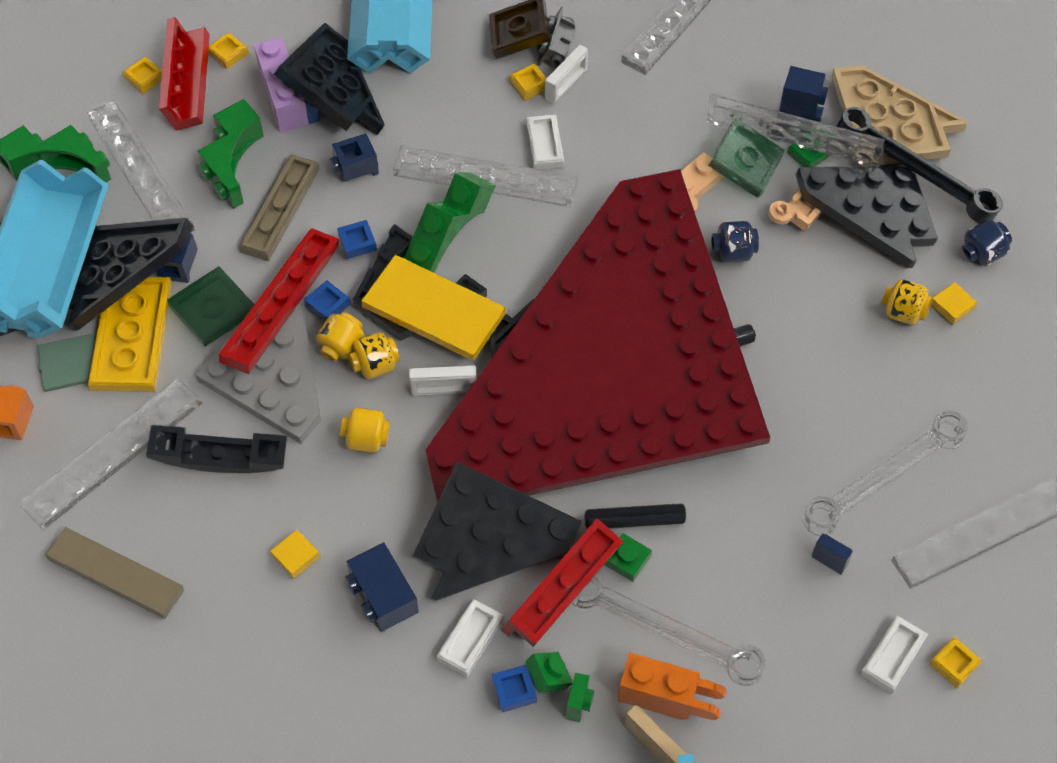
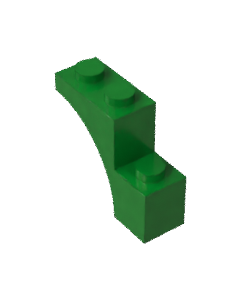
M245 99L213 115L216 125L213 132L217 140L197 151L200 164L197 167L205 181L211 180L214 191L221 201L226 199L233 209L244 203L240 184L235 178L239 160L253 143L264 137L260 117Z
M24 125L0 139V163L16 181L22 169L39 160L45 161L54 169L77 172L82 168H88L105 183L111 180L107 168L110 166V162L101 150L96 151L89 137L84 132L79 133L72 125L67 126L44 141L37 133L31 134Z
M472 172L455 173L444 201L428 202L426 204L404 259L434 273L445 251L459 231L471 219L485 212L496 185Z

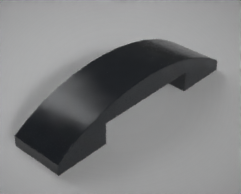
M151 425L146 457L165 464L206 472L259 473L275 471L284 468L287 436L253 433V439L186 434L185 427Z

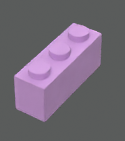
M280 37L254 44L258 69L279 131L283 132L309 125L304 98L293 89L286 87L274 75L277 68L289 57L283 38Z

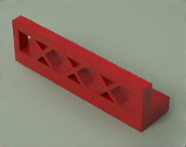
M176 17L167 19L159 110L177 131L203 124L210 34L205 27L186 32Z
M596 519L507 621L501 631L508 637L515 631L534 647L624 541L599 519Z

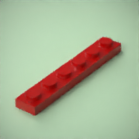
M310 228L220 351L219 363L247 374L251 372L338 249L339 238Z

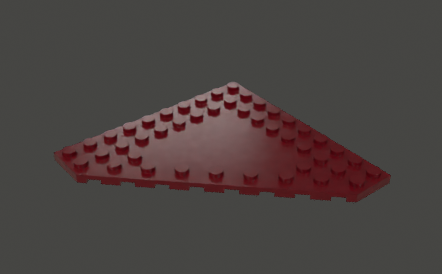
M680 169L623 180L615 187L426 448V456L437 502L457 462L531 496L769 444L771 437Z

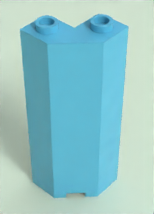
M352 0L347 59L368 73H371L389 59L411 74L430 60L433 0Z
M39 160L21 170L0 226V332L7 333L8 328L27 331V337L40 339L62 329L109 186L88 168H82L64 177L45 161Z

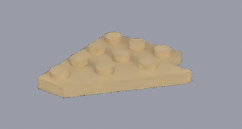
M863 65L833 68L832 79L843 112L849 107H858L865 110L871 117V126L926 160L947 158L951 149L945 133L962 132L966 129L967 121ZM850 121L851 123H853V127L860 128L859 125ZM864 140L853 142L860 166L899 163Z

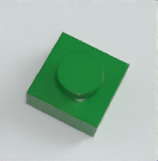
M622 533L619 538L624 542L604 565L634 582L650 559L652 550Z
M559 652L532 654L525 661L539 693L565 691L573 684Z
M575 672L567 704L566 719L580 722L583 710L590 712L595 690L589 689V675Z

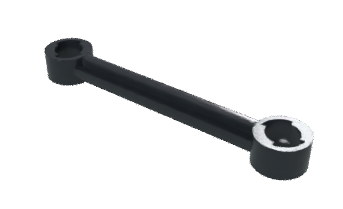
M849 107L844 110L836 125L837 132L843 139L850 142L864 140L966 204L967 214L975 222L981 223L985 220H994L1002 209V199L993 190L981 188L975 191L871 126V117L865 110L858 107ZM850 121L859 125L860 128L853 127V123H851ZM982 203L987 205L990 210L984 209Z

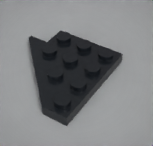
M457 462L412 558L443 572L431 597V600L438 601L566 554L582 521Z

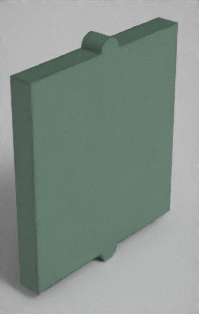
M94 333L38 345L40 364L37 368L42 373L45 392L88 383L96 341Z

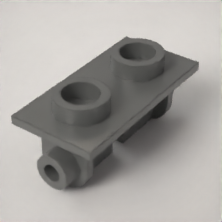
M562 6L555 16L550 15L548 18L550 41L539 44L537 52L541 53L537 63L538 66L545 59L552 66L558 67L567 57L569 44L575 30V23L572 18L562 16L564 9Z

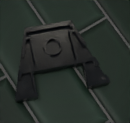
M394 224L389 231L387 241L384 245H381L377 253L378 257L372 269L369 268L353 297V306L402 341L416 333L363 308L361 302L395 255L404 258L413 237ZM464 274L456 282V284L487 297V289L467 274Z

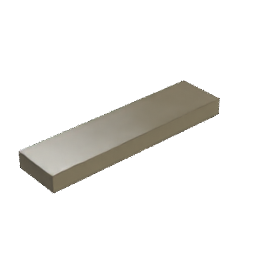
M290 155L239 246L241 253L270 261L320 169L319 162Z
M65 527L46 553L49 561L164 619L184 592L181 584Z

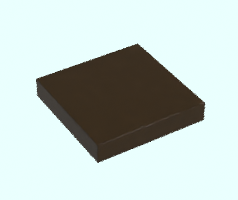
M527 0L489 14L492 53L496 59L550 41L545 0Z

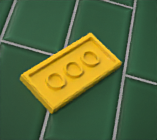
M397 255L392 258L361 301L363 308L472 361L478 356L506 314L505 306Z
M148 277L100 314L88 380L90 390L156 391L172 288L170 277Z

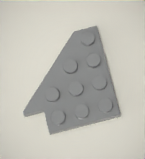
M299 303L249 374L219 363V353L233 335L232 333L195 376L199 383L302 444L319 424L321 416L302 304Z

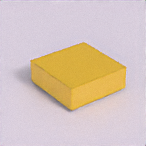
M229 32L208 46V54L226 69L249 54L248 47Z
M145 56L124 70L123 75L125 80L144 94L161 82L162 70Z
M535 63L510 74L511 84L525 101L545 92V80L547 78Z
M954 282L934 296L931 305L954 325L973 311L978 302Z
M295 530L270 550L271 556L293 579L320 558L319 551L298 530Z
M953 637L931 660L929 665L958 689L983 660L956 637Z

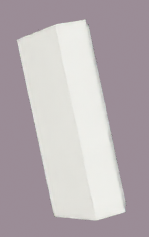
M579 45L545 80L546 101L551 104L556 103L588 69V49Z
M556 114L527 117V130L534 170L564 168V157Z
M476 366L409 369L411 395L465 394L476 381Z
M473 599L437 654V661L468 678L502 624L504 615Z
M896 616L860 675L892 694L926 640L928 633Z

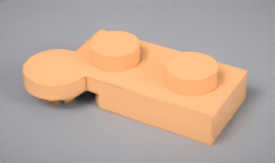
M705 152L681 171L695 213L698 208L697 200L726 175V168Z
M800 189L789 203L776 201L771 204L768 210V215L773 222L782 225L792 222L805 232L822 213L803 200Z

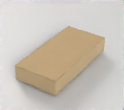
M635 705L626 713L624 726L661 763H678V755L686 754L639 706Z

